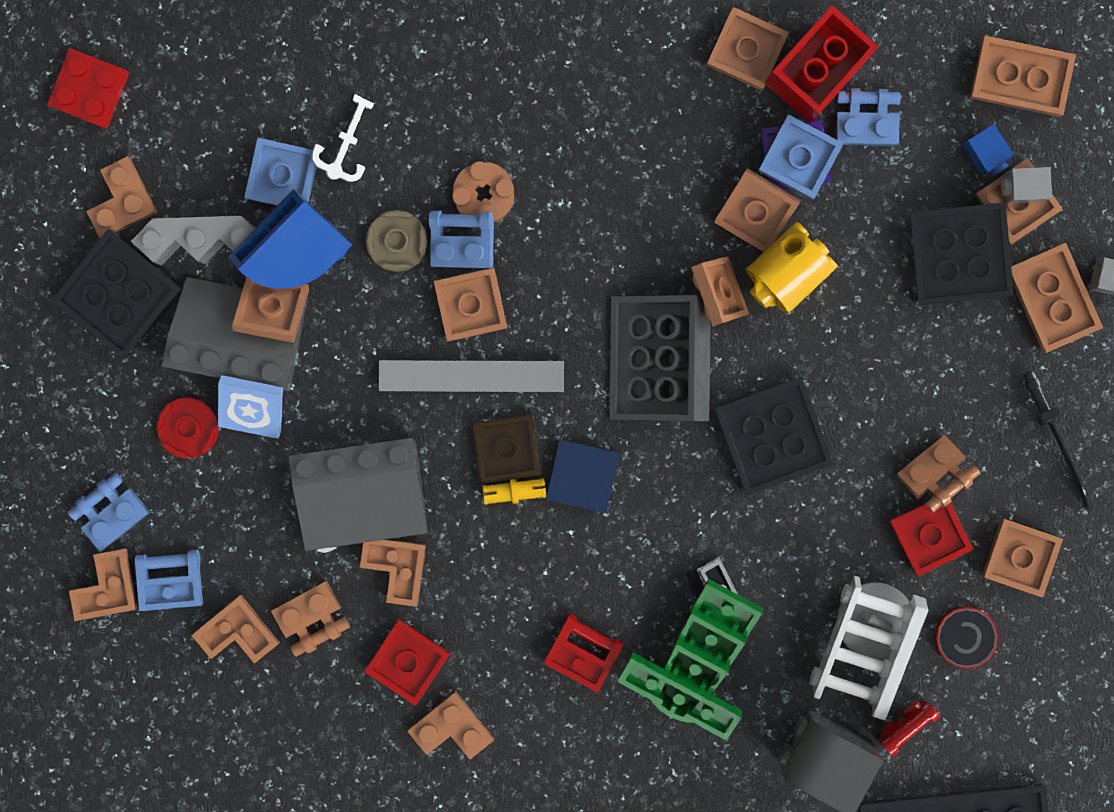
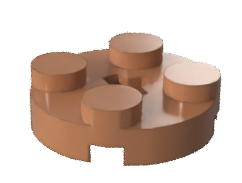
M475 162L463 169L457 176L453 186V199L460 214L480 215L481 212H492L494 222L503 219L513 206L514 186L508 173L500 166L493 163ZM486 185L489 186V193L492 195L491 199L477 200L479 194L476 192V189L478 187L484 188Z

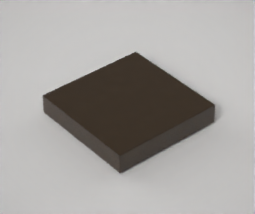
M533 414L472 423L480 484L542 475Z

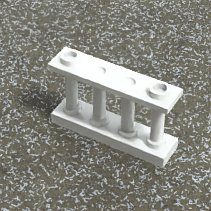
M853 576L851 584H845L840 598V602L843 603L821 664L819 668H813L809 684L813 685L814 698L820 699L825 686L867 699L868 703L872 706L873 717L886 720L928 613V606L925 598L913 595L910 604L906 603L903 606L861 592L860 577ZM859 604L899 617L900 621L903 622L900 631L890 633L850 620L855 605ZM845 631L889 645V648L892 649L889 659L884 658L881 661L841 648L840 645ZM837 659L878 672L881 677L878 687L873 686L870 688L830 675L834 660Z

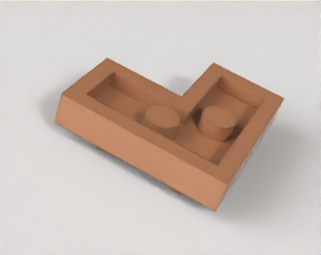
M127 156L100 170L114 198L86 211L99 238L104 235L108 228L118 233L158 213L130 157Z
M389 539L363 543L360 568L390 572L386 603L418 606L426 545Z
M127 548L94 554L99 585L69 591L75 621L138 609Z
M242 595L191 635L210 659L214 658L235 640L254 664L280 643Z
M457 691L452 693L407 731L426 755L450 736L469 759H472L494 741V737Z

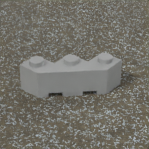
M242 216L155 218L131 242L153 263L163 265L180 246L198 262L206 264L224 244L234 251L256 227Z

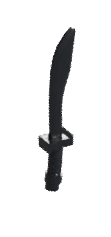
M1035 370L1028 371L1023 374V377L1025 379V386L1027 390H1030L1040 412V416L1036 417L1040 427L1048 423L1064 456L1086 509H1089V500L1083 481L1055 424L1057 417L1061 416L1057 406L1051 408L1042 390L1041 380L1036 375Z

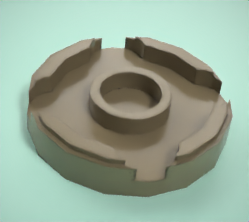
M394 210L381 214L372 222L368 228L366 245L369 255L376 264L385 270L401 272L410 270L420 263L426 254L428 239L426 230L419 219L409 212Z

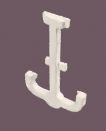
M354 94L352 100L358 105L346 133L341 131L338 136L343 141L334 163L328 165L319 159V153L324 148L318 144L314 145L311 153L313 164L324 170L326 176L332 180L341 178L345 181L353 182L360 179L365 170L364 166L357 164L355 174L349 175L343 172L340 166L349 143L356 145L358 139L352 136L364 107L372 109L374 103Z

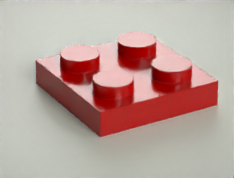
M69 48L47 105L108 129L129 72Z
M951 502L946 507L941 506L933 513L923 503L888 520L917 577L974 550Z
M399 619L364 672L416 706L449 657L450 652Z

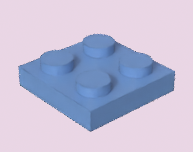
M788 114L758 172L814 200L844 143Z
M257 138L244 198L277 206L294 189L309 202L316 172V166L311 160L312 149Z

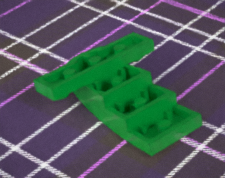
M708 579L693 604L672 646L664 667L661 668L645 658L632 653L617 682L652 700V703L668 717L682 722H693L727 741L741 720L743 711L713 696L712 693L729 672L730 665L745 645L749 633L762 615L763 608Z

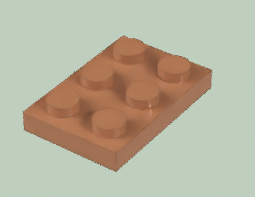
M984 36L981 41L970 99L1061 117L1064 115L1076 54Z
M1066 243L1011 266L1013 286L1043 353L1050 352L1103 328Z

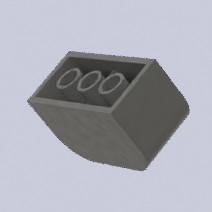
M809 710L806 717L800 715L793 728V736L795 738L790 745L786 742L780 752L778 764H780L781 775L797 788L840 812H856L878 772L883 758L874 742L815 711Z

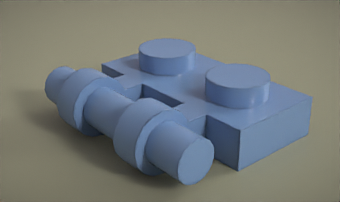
M850 88V91H839L837 103H849L848 112L836 113L835 139L844 143L843 145H899L900 113H887L888 104H900V92H889L888 89H878L877 92L861 91L860 88ZM860 104H876V113H860Z
M116 472L108 479L103 478L96 484L97 488L86 497L82 495L75 501L76 505L68 511L69 516L74 521L83 514L89 518L90 521L81 529L100 552L107 549L150 513L132 489H128L122 495L119 494L115 488L123 482V479ZM106 496L111 504L99 513L94 505Z

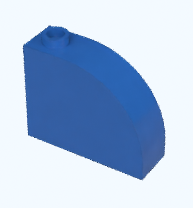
M293 189L228 257L236 268L253 282L269 288L286 289L307 284L320 277L337 260L345 256L352 244L340 230Z

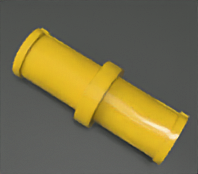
M544 478L516 482V479H511L510 483L482 485L484 504L512 501V504H517L519 500L546 498Z

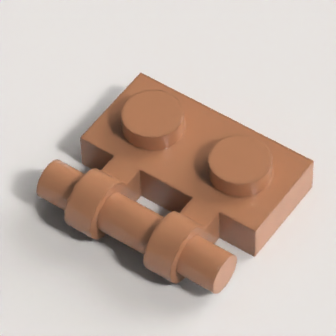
M943 435L898 472L897 477L917 499L928 492L932 498L925 503V506L933 513L941 506L946 507L952 502L951 498L962 488L964 490L969 488L973 484L972 480L981 473L973 464L965 471L961 470L958 466L965 461L966 457ZM949 474L954 480L943 489L940 488L937 483Z
M327 581L271 611L285 638L297 632L300 641L290 646L296 657L304 652L308 654L317 649V645L330 638L335 640L341 636V632L350 628L346 617L334 621L331 613L340 609L341 606ZM321 619L324 628L311 635L307 626Z

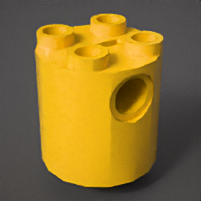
M797 221L745 269L755 283V286L749 292L765 309L769 306H777L783 312L790 313L838 267L827 255L829 253L827 247L817 238L812 242L807 237L809 235L807 230Z

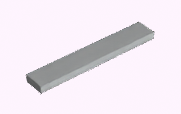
M379 360V391L564 392V361Z

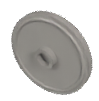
M871 582L861 585V592L903 606L906 603L910 604L902 592L888 584ZM841 602V604H840V606H839V609H838L837 619H838L839 613H840L841 608H842V605H843L842 602ZM859 604L855 605L850 620L890 633L899 632L903 623L899 617ZM846 631L842 639L850 651L878 660L889 658L892 651L889 645Z

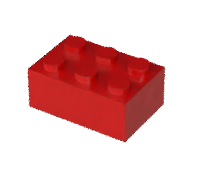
M832 5L764 81V84L810 124L879 46Z

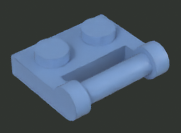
M442 211L430 212L431 267L493 268L494 217L492 212H481L480 215L443 214ZM443 227H480L481 236H444Z
M188 550L187 554L147 557L146 554L136 555L135 570L139 611L203 605L199 550ZM188 566L189 575L148 578L149 569Z

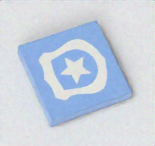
M221 375L218 385V427L278 439L281 433L283 387Z

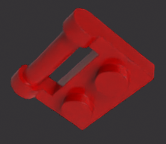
M569 614L543 664L598 693L624 642L618 639L613 641L578 622V617ZM573 632L608 651L605 659L567 640L570 633Z
M923 699L920 703L918 701L911 703L904 710L903 713L905 715L897 722L891 721L881 729V736L877 740L892 757L900 752L899 747L930 721L935 722L941 717L929 702Z

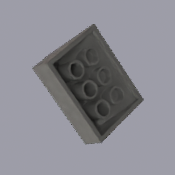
M186 277L167 337L162 367L221 378V375L283 387V391H290L308 301L305 303L294 343L235 332L232 328L243 288Z
M702 296L611 297L609 420L709 421L711 320L705 315Z
M413 438L289 456L292 487L305 551L428 534L417 444Z

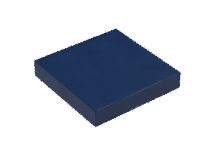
M560 439L546 500L606 513L620 453Z

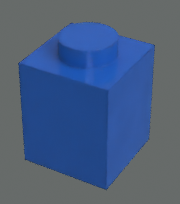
M995 124L962 144V147L981 176L989 171L992 176L1001 172L1009 166L1006 160L1014 156Z

